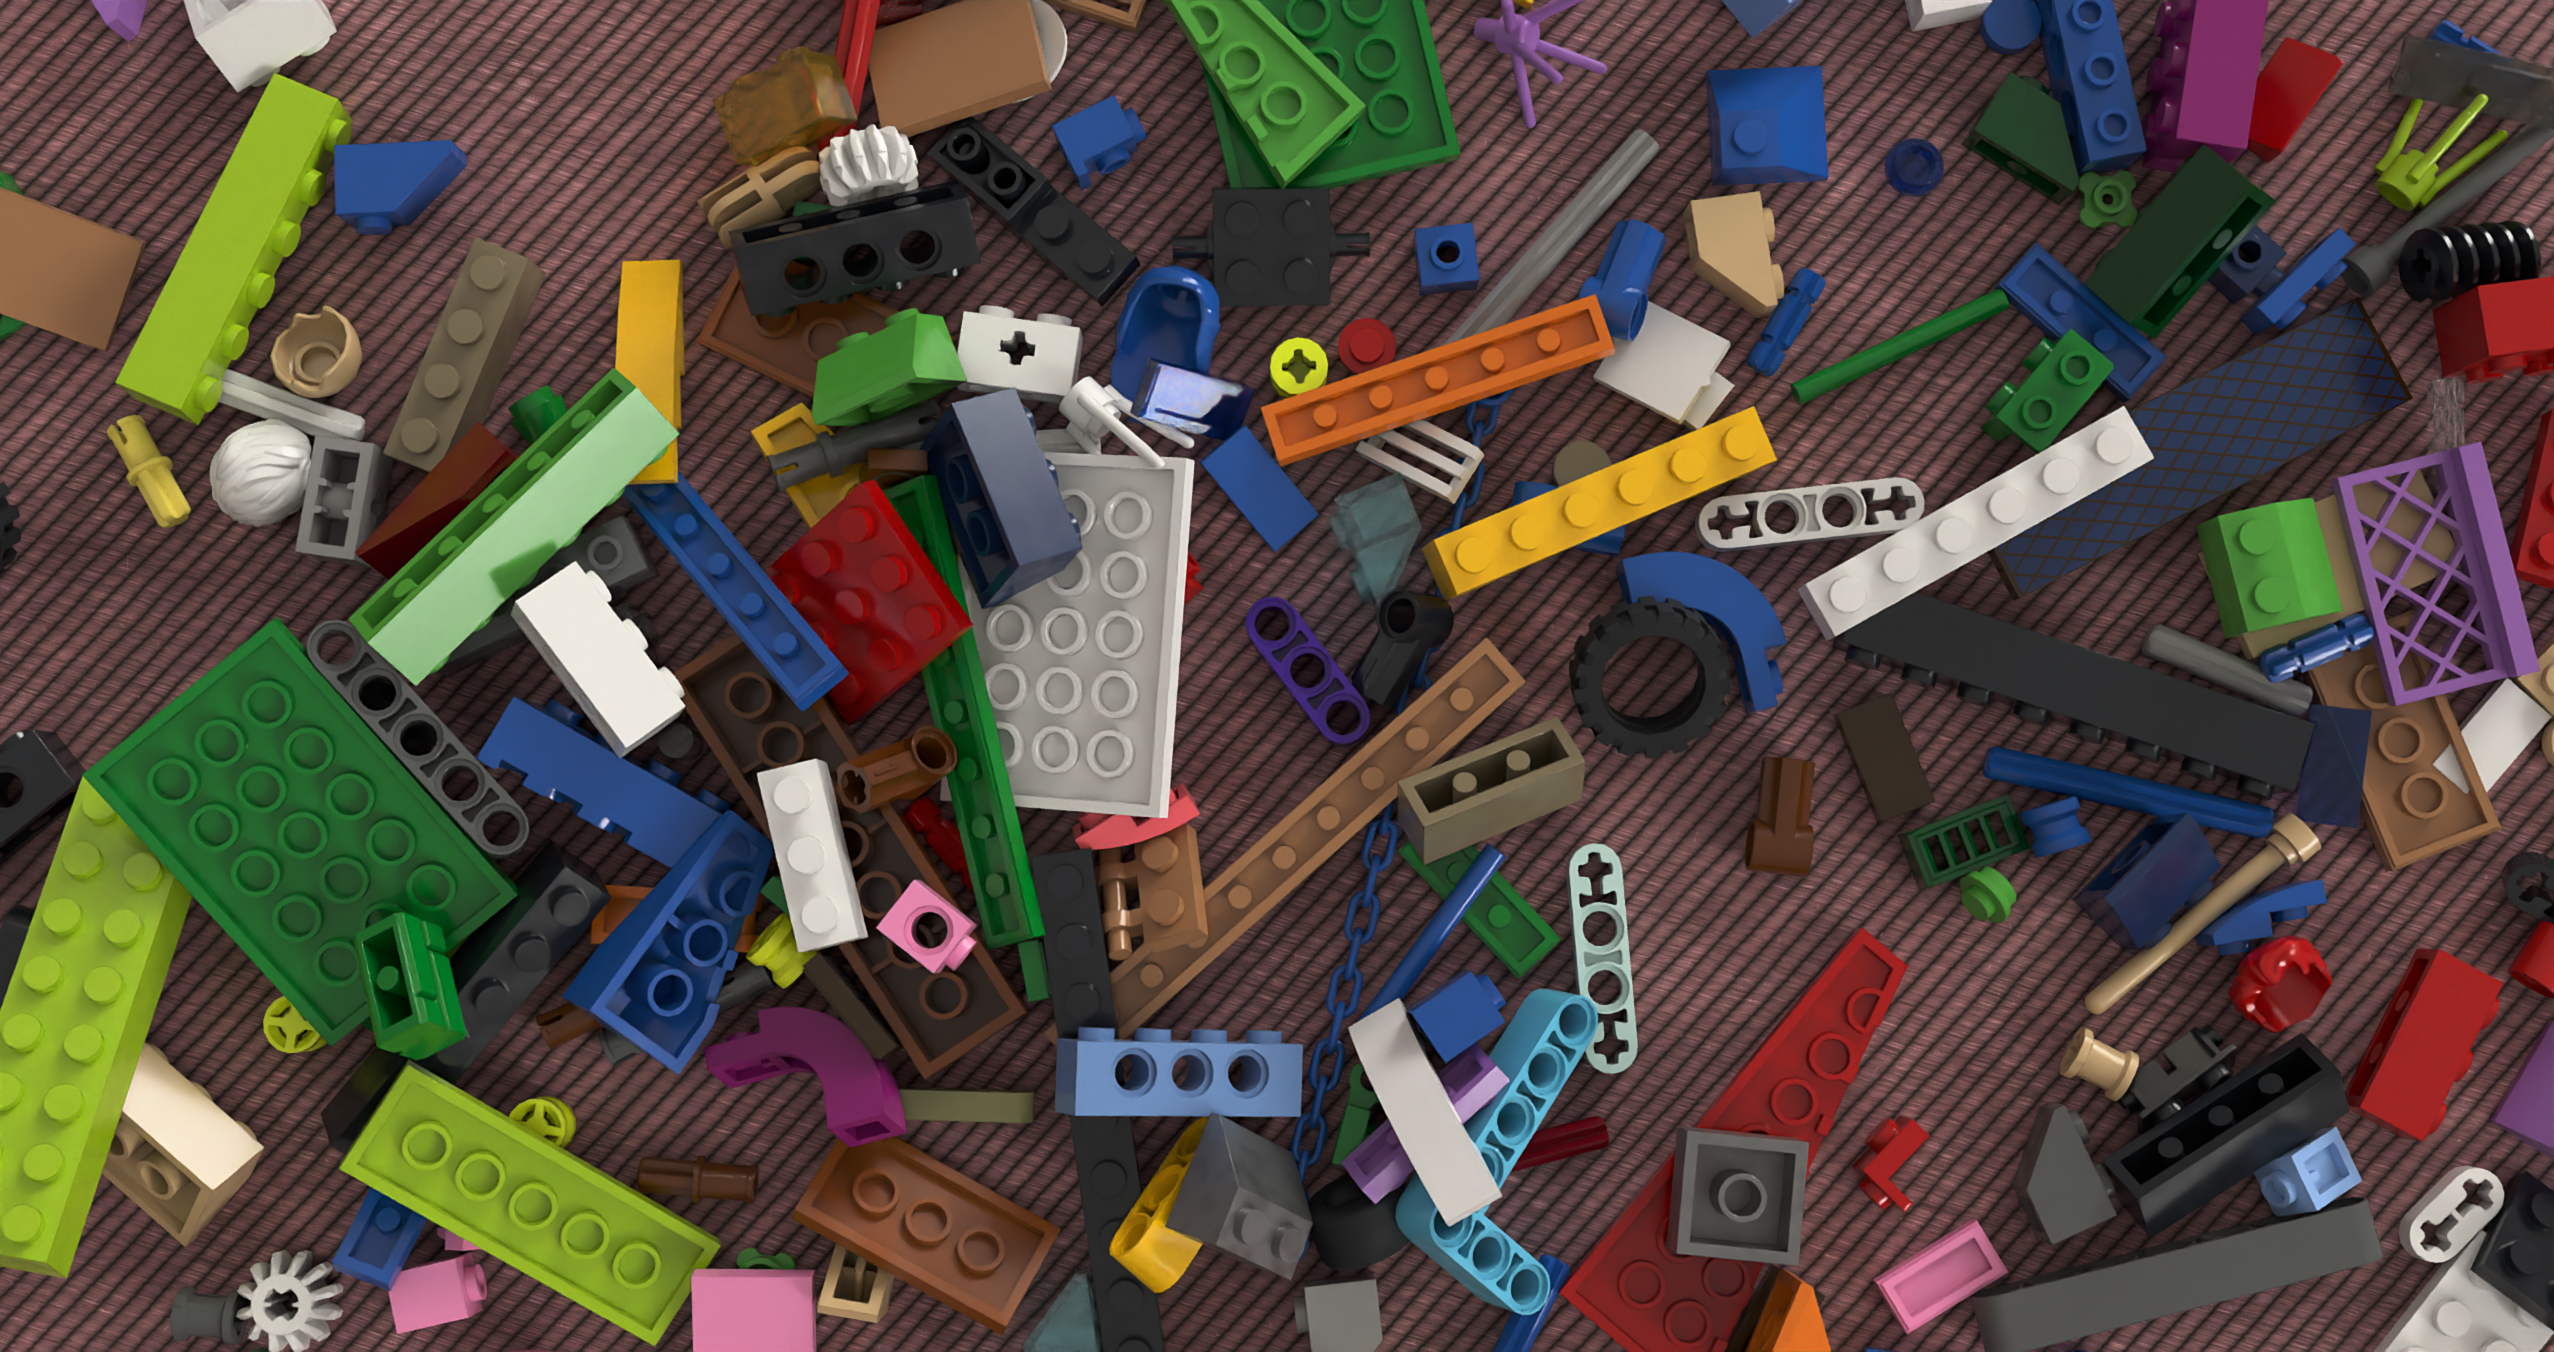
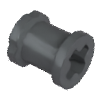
M181 1287L176 1294L171 1310V1334L174 1336L175 1341H187L191 1336L223 1338V1342L229 1345L239 1344L244 1336L248 1319L240 1320L236 1315L238 1310L249 1306V1300L243 1298L237 1290L231 1291L229 1295L197 1293L194 1287Z

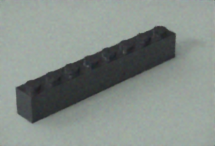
M1918 592L1912 593L1835 636L1832 644L1833 648L1845 651L1844 660L1853 665L1871 670H1879L1880 663L1902 670L1900 679L1908 683L1934 689L1936 682L1957 688L1956 697L1962 701L1982 707H1990L1993 700L2014 707L2012 716L2019 720L2046 726L2048 719L2070 726L2068 735L2079 740L2103 744L2105 737L2126 744L2124 753L2131 757L2147 762L2159 763L2160 756L2182 763L2180 772L2212 782L2215 781L2216 775L2237 781L2236 791L2264 800H2271L2273 793L2295 791L2315 726L2314 723Z

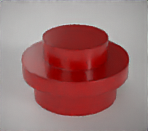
M1362 318L1355 320L1345 327L1339 337L1338 355L1340 361L1348 371L1355 375L1390 364L1395 356L1396 343L1391 330L1384 323L1376 319Z

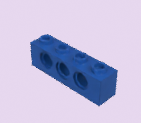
M2032 0L2037 5L2041 14L2042 25L2039 37L2053 99L2061 104L2078 177H2082L2090 171L2098 174L2128 168L2147 151L2113 0Z

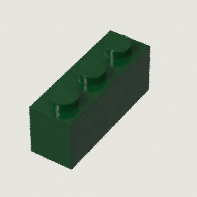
M2203 144L2194 155L2188 157L2180 164L2175 172L2174 179L2156 200L2146 205L2139 212L2134 225L2120 242L2101 256L2096 264L2095 271L2084 284L2126 322L2156 339L2276 200L2230 162Z

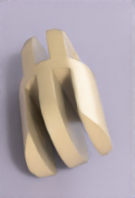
M796 146L785 149L759 166L753 165L697 200L702 212L708 215V221L713 230L719 233V239L724 248L730 250L732 249L729 231L777 221L786 215L785 211L795 205V201L801 202L811 196L821 185L819 178L821 176L819 170L820 163L816 160V155L805 147Z

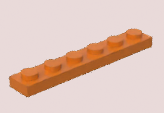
M1596 294L1260 408L1280 467L1614 355L1615 347Z

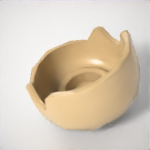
M325 305L322 307V313L307 315L296 313L289 328L276 338L270 359L276 378L285 387L302 397L323 398L340 392L354 381L363 356L359 337L353 326L344 316L332 307Z

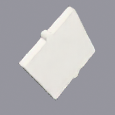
M1648 301L1646 315L1635 340L1629 342L1612 337L1615 354L1604 358L1593 378L1596 382L1681 425L1701 392L1711 388L1710 378L1731 344L1730 341Z

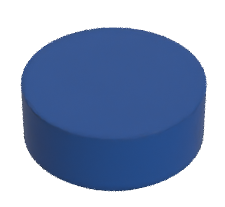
M1993 0L1981 16L1980 33L1982 39L1989 48L1997 53L2004 55L2020 53L2031 45L2040 32L2042 25L2040 11L2032 0Z

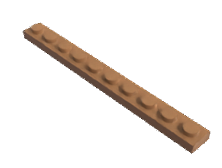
M1487 637L1203 889L1209 937L1154 953L1143 943L1132 952L1130 958L1122 961L1110 972L1121 1040H1125L1131 1035L1135 1028L1140 1027L1398 797V781L1429 769L1526 682ZM1054 1022L1043 1033L1057 1048L1058 1036L1056 1022Z

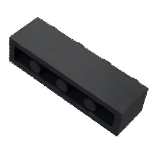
M2300 1033L2104 1158L2103 1163L2115 1188L2116 1199L2150 1238L2154 1237L2348 1113L2349 1106L2340 1070L2303 1033Z

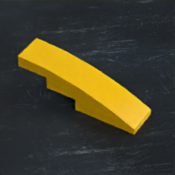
M681 260L623 261L618 307L615 369L636 386L676 430L681 429L680 376H685L683 262ZM677 437L669 444L662 458L651 465H647L627 485L678 483Z

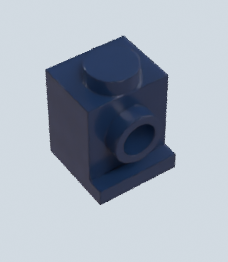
M2255 224L2207 281L2232 304H2235L2250 292L2256 298H2260L2283 275V272L2276 265L2287 253ZM2238 249L2247 255L2253 263L2244 262L2239 257Z

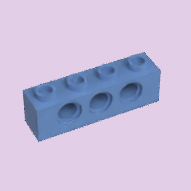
M1079 1027L1078 1039H1057L1055 1112L1073 1116H1210L1212 1112L1221 1116L1301 1117L1303 1044L1282 1042V1031L1246 1030V1041H1227V1030L1191 1029V1040H1171V1029L1135 1028V1040L1114 1039V1028ZM1127 1056L1132 1065V1074L1129 1081L1121 1087L1115 1078V1068L1119 1060ZM1180 1057H1183L1188 1066V1074L1185 1081L1177 1087L1172 1078V1069L1175 1062ZM1238 1058L1243 1067V1074L1239 1083L1233 1087L1228 1078V1070L1231 1063Z

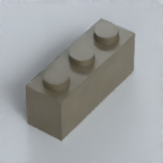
M1557 716L1398 781V821L1421 862L1425 865L1582 800L1585 759Z

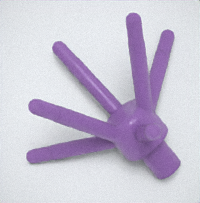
M1501 0L1502 16L1499 20L1480 17L1475 23L1474 36L1477 40L1493 42L1500 53L1510 54L1520 106L1527 128H1533L1536 120L1524 59L1554 84H1560L1563 81V76L1535 51L1599 74H1604L1607 71V66L1603 62L1539 39L1540 22L1584 0H1551L1542 7L1525 15L1515 14L1512 0Z

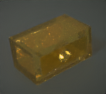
M795 47L786 50L776 57L777 64L763 72H751L736 78L732 82L733 88L713 99L735 164L759 166L785 149L796 146L807 148L858 120L835 55L812 52L808 47Z

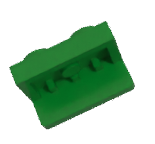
M2071 328L2052 343L2043 337L2021 362L2028 371L2014 386L2007 380L1986 403L1984 408L1992 414L1982 424L1980 429L1997 443L2008 435L2013 434L2034 453L2039 454L2047 449L2112 372L2114 365Z

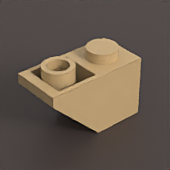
M1760 191L1690 201L1683 213L1691 270L1754 317H1769L1778 306L1777 299H1781L1784 296V281L1780 265L1771 264L1768 243L1775 240V224L1771 208L1762 207Z

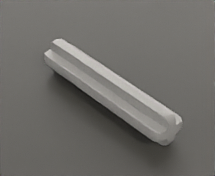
M2161 624L2151 626L2143 641L2142 652L2145 655L2291 716L2304 715L2312 700L2313 690L2310 686L2291 678L2278 683L2269 682L2259 665Z

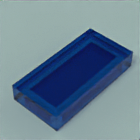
M1149 357L1130 413L1142 420L1224 441L1242 426L1255 389L1242 382Z
M2310 704L2308 722L2314 723L2315 726L2302 766L2296 816L2302 821L2358 828L2373 710Z

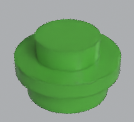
M1982 867L1978 872L1972 871L1960 879L1961 901L1968 912L1981 921L1989 920L2001 923L2010 916L2011 906L2016 902V893L2009 881L1998 871L1990 867Z

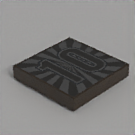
M819 952L803 965L804 969L802 971L875 1060L890 1059L904 1048L888 1022L832 955Z

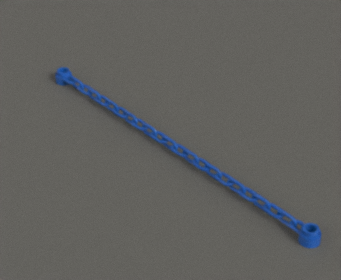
M1513 389L1468 404L1465 426L1472 435V445L1479 448L1481 438L1490 435L1494 431L1500 407L1508 400ZM1477 406L1491 409L1488 424L1485 428L1483 420H1478L1475 425L1473 423ZM1460 457L1456 463L1462 465L1465 458ZM1482 462L1476 468L1470 497L1467 499V493L1461 492L1453 504L1455 511L1451 527L1443 529L1437 538L1460 529L1464 509L1470 508L1477 503L1485 471ZM1436 586L1434 595L1443 598L1438 586ZM1443 644L1436 648H1428L1396 704L1397 716L1405 710L1410 684L1413 681L1415 689H1420L1422 684H1424V692L1433 685L1429 676L1425 674L1430 653L1438 651ZM1395 799L1383 809L1382 816L1373 819L1366 829L1361 850L1362 863L1369 869L1364 890L1356 892L1349 901L1343 926L1345 938L1351 943L1346 964L1338 966L1333 971L1326 996V1008L1333 1016L1329 1037L1321 1039L1316 1044L1308 1071V1081L1310 1086L1316 1090L1311 1112L1302 1114L1297 1120L1290 1147V1152L1293 1153L1295 1162L1298 1165L1297 1169L1302 1186L1307 1167L1315 1165L1323 1153L1328 1124L1320 1112L1325 1093L1333 1091L1340 1081L1345 1061V1048L1338 1040L1342 1020L1355 1013L1361 994L1363 976L1355 965L1360 945L1368 943L1373 938L1377 927L1381 903L1376 894L1373 893L1377 873L1385 870L1392 862L1398 839L1397 826L1391 820ZM1377 827H1379L1381 835H1385L1389 829L1388 843L1381 862L1379 854H1374L1370 859L1371 846ZM1360 900L1363 908H1368L1370 902L1372 904L1367 930L1364 935L1363 929L1360 927L1355 928L1354 933L1352 932L1354 917ZM1343 973V979L1346 982L1351 981L1354 976L1350 1002L1346 1009L1344 1001L1337 1002L1336 1007L1334 1004L1339 980ZM1325 1047L1326 1054L1329 1056L1334 1054L1335 1049L1337 1052L1332 1077L1329 1082L1326 1075H1321L1319 1080H1317L1320 1059ZM1307 1122L1308 1128L1314 1130L1317 1124L1319 1125L1317 1140L1311 1157L1308 1149H1303L1301 1155L1299 1154L1303 1130ZM1304 1190L1306 1200L1308 1202L1310 1198L1308 1196V1193ZM1307 1238L1304 1251L1300 1256L1299 1261L1305 1256L1308 1250L1309 1238Z

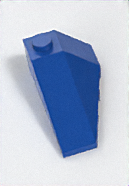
M727 810L599 945L562 997L603 1027L679 1075L715 1024L721 1006L716 1003L727 970L733 971L739 954L734 949L743 922L747 915L753 913L774 852V846L771 841L735 812Z

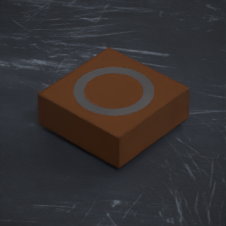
M870 448L859 471V483L875 479L883 491L919 476L926 475L928 471L927 451L918 449Z

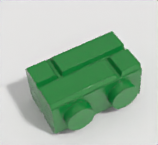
M405 912L394 913L355 933L353 942L377 1048L392 1053L399 1052L402 1056L420 1060L465 1039L464 1037L467 1033L449 958L445 956L447 949L440 926L428 921L420 922L419 918Z

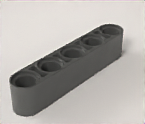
M329 620L316 626L309 635L307 653L318 671L483 852L497 859L512 858L521 853L528 843L530 829L528 818L519 805L390 664L365 641L354 626L341 620ZM342 636L353 641L355 648L353 656L344 664L334 666L321 660L322 646L332 637ZM384 681L390 683L396 689L394 702L384 710L374 711L366 708L362 704L361 698L364 689L373 682ZM421 725L433 729L437 734V743L430 753L423 756H414L403 749V738L409 729ZM458 770L470 771L477 777L479 782L477 792L466 801L451 800L444 793L445 779L449 774ZM496 815H509L517 820L520 826L518 837L507 846L493 845L485 838V825Z

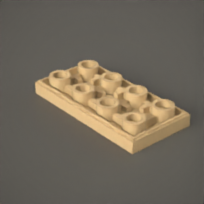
M2418 469L2406 492L2431 506L2434 498L2421 470ZM2401 474L2386 477L2385 479L2396 485ZM2370 482L2352 486L2358 511L2375 520L2390 494ZM2335 494L2314 504L2343 611L2236 636L2247 660L2261 655L2266 649L2278 644H2287L2293 638L2364 610ZM2399 501L2385 527L2410 542L2425 515ZM2435 522L2420 548L2445 563L2455 547V543L2449 530ZM2362 526L2364 536H2366L2369 529ZM2379 536L2369 552L2372 567L2390 577L2404 551ZM2200 552L2198 556L2209 577L2203 552ZM2414 557L2399 584L2410 590L2437 578L2439 572ZM2377 583L2378 591L2380 594L2384 586Z

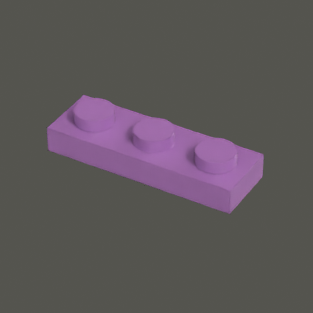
M1474 1043L1458 1054L1437 1074L1462 1124L1478 1110L1488 1106L1495 1099L1497 1093L1510 1082L1509 1078L1477 1043ZM1389 1119L1341 1162L1360 1189L1375 1205L1386 1194L1400 1187L1408 1177V1174L1415 1169Z

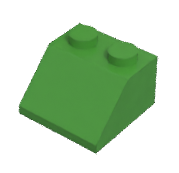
M916 308L907 309L885 319L884 322L887 328L869 336L868 332H861L838 341L835 344L837 352L818 360L812 406V416L815 424L856 427L918 405L967 382L943 316L921 314Z
M2313 498L2271 503L2220 515L2196 525L2225 639L2343 611Z

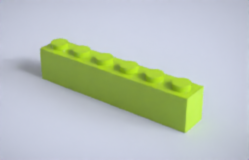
M277 73L273 74L115 382L134 399L196 425H199L205 412L208 413L215 408L223 390V382L221 380L231 360H237L244 352L249 339L248 327L257 309L266 306L275 288L274 275L283 257H289L296 249L301 236L300 224L309 206H315L325 191L327 182L325 174L334 158V145H348L351 139V123L353 120L337 98Z

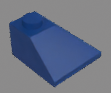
M1822 66L1707 70L1706 88L1712 186L1827 181L1828 164Z

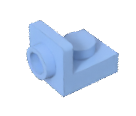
M2337 1127L2319 1130L2254 1172L2262 1194L2276 1216L2318 1211L2363 1181Z

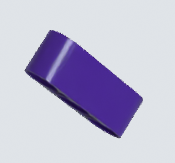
M1265 597L1255 602L1249 609L1246 617V631L1251 645L1327 743L1337 747H1349L1357 743L1365 735L1370 722L1369 709L1363 698L1291 604L1278 597ZM1267 611H1276L1283 614L1289 623L1288 632L1277 641L1263 639L1255 629L1257 619ZM1304 657L1316 659L1324 669L1323 680L1312 688L1298 686L1290 675L1292 665ZM1337 704L1352 706L1359 715L1358 728L1348 735H1339L1330 730L1326 723V714L1332 706Z

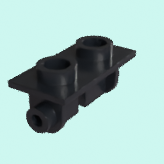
M2207 1024L2201 1030L2193 1027L2188 1033L2162 1052L2164 1058L2173 1066L2175 1071L2168 1075L2152 1059L2136 1071L2127 1091L2117 1102L2128 1114H2131L2136 1109L2139 1110L2138 1131L2142 1135L2153 1126L2186 1107L2185 1102L2199 1091L2203 1090L2205 1093H2208L2230 1079L2234 1074V1070L2231 1067L2235 1064L2237 1047L2232 1043L2220 1051L2218 1047L2223 1044V1040L2212 1026Z

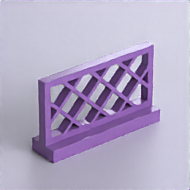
M2482 442L2458 446L2331 479L2366 618L2374 630L2372 642L2389 706H2398L2507 677H2519L2540 671ZM2435 465L2440 491L2430 506L2406 492V489L2418 469ZM2401 474L2396 485L2385 479L2386 477ZM2370 482L2390 494L2375 520L2358 511L2352 486ZM2399 501L2425 515L2410 542L2385 527ZM2444 506L2446 508L2447 516L2441 513ZM2435 522L2452 531L2455 547L2445 563L2420 548ZM2362 526L2369 529L2366 536H2364ZM2379 536L2404 551L2390 577L2374 569L2370 560L2369 552ZM2414 557L2439 572L2425 598L2399 584ZM2459 563L2461 566L2462 573L2456 570V567ZM2449 579L2466 588L2470 601L2460 620L2435 605ZM2377 583L2384 586L2380 594L2378 591ZM2393 593L2419 607L2404 634L2390 627L2386 622L2384 609ZM2429 614L2454 629L2439 655L2414 641ZM2473 620L2475 621L2476 629L2471 627ZM2464 636L2481 645L2487 669L2467 673L2450 663ZM2391 639L2398 643L2395 650L2393 649ZM2408 650L2434 665L2421 686L2404 690L2398 667ZM2444 671L2454 677L2439 681Z

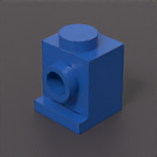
M1115 95L1052 125L1055 140L1081 191L1091 186L1089 174L1099 170L1101 175H1105L1122 168L1130 162V154L1138 151L1137 143L1147 139L1133 108L1130 107L1122 111Z

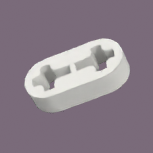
M2465 1165L2455 1167L2449 1171L2401 1220L2398 1233L2400 1243L2405 1251L2415 1258L2434 1263L2445 1262L2454 1257L2497 1215L2503 1206L2504 1190L2501 1182L2489 1170ZM2465 1181L2475 1184L2481 1183L2482 1185L2477 1190V1194L2482 1200L2480 1204L2464 1203L2455 1210L2467 1196L2465 1189L2462 1187ZM2447 1218L2435 1233L2440 1240L2438 1246L2421 1245L2420 1243L2425 1238V1234L2420 1228L2425 1222L2438 1225Z

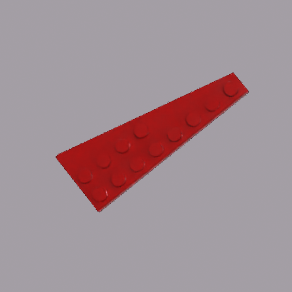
M1858 927L1693 1127L1793 1137L1809 1143L1807 1180L1810 1173L1808 1170L1824 1136L1827 1137L1834 1123L1833 1117L1849 1084L1852 1085L1860 1068L1858 1065L1876 1027L1879 1028L1908 965L1864 928ZM1674 1148L1575 1267L1558 1292L1628 1352H1725L1729 1344L1727 1341L1743 1307L1747 1306L1752 1296L1753 1286L1764 1262L1676 1254L1667 1247L1675 1158Z

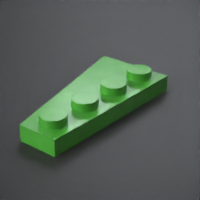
M1163 0L1282 190L1363 115L1366 105L1258 0Z

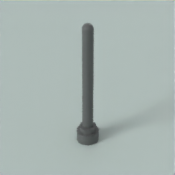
M2554 110L2547 112L2380 245L2375 243L2370 244L2368 247L2361 245L2344 257L2342 261L2348 267L2341 273V276L2347 285L2359 295L2369 297L2390 281V273L2395 269L2394 262L2400 258L2401 250L2411 234L2423 228H2439L2554 137Z

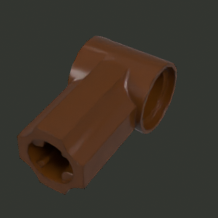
M932 726L921 727L907 739L842 763L836 769L838 775L836 791L845 807H852L860 814L901 798L907 800L915 799L955 768L957 763L955 745L950 737L939 728Z
M1765 756L1762 758L1756 818H1752L1750 821L1746 839V870L1806 877L1808 875L1814 844L1813 826L1809 825L1815 770L1814 762L1785 757Z

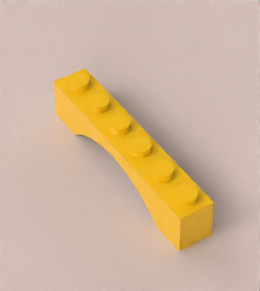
M1753 406L1436 538L1424 546L1422 551L1443 599L1449 601L1616 528L1758 471L1777 461V458Z

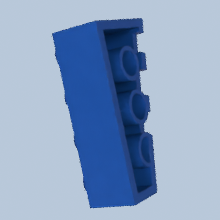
M514 696L476 759L495 770L498 767L517 772L523 776L521 779L523 786L558 803L568 802L574 806L572 811L580 818L612 834L615 831L625 836L624 842L671 869L723 814L732 808V803L702 787L698 795H695L678 785L683 775L655 758H651L647 766L627 754L619 758L600 732L595 736L579 727L577 724L582 715L562 703L550 699L545 707Z

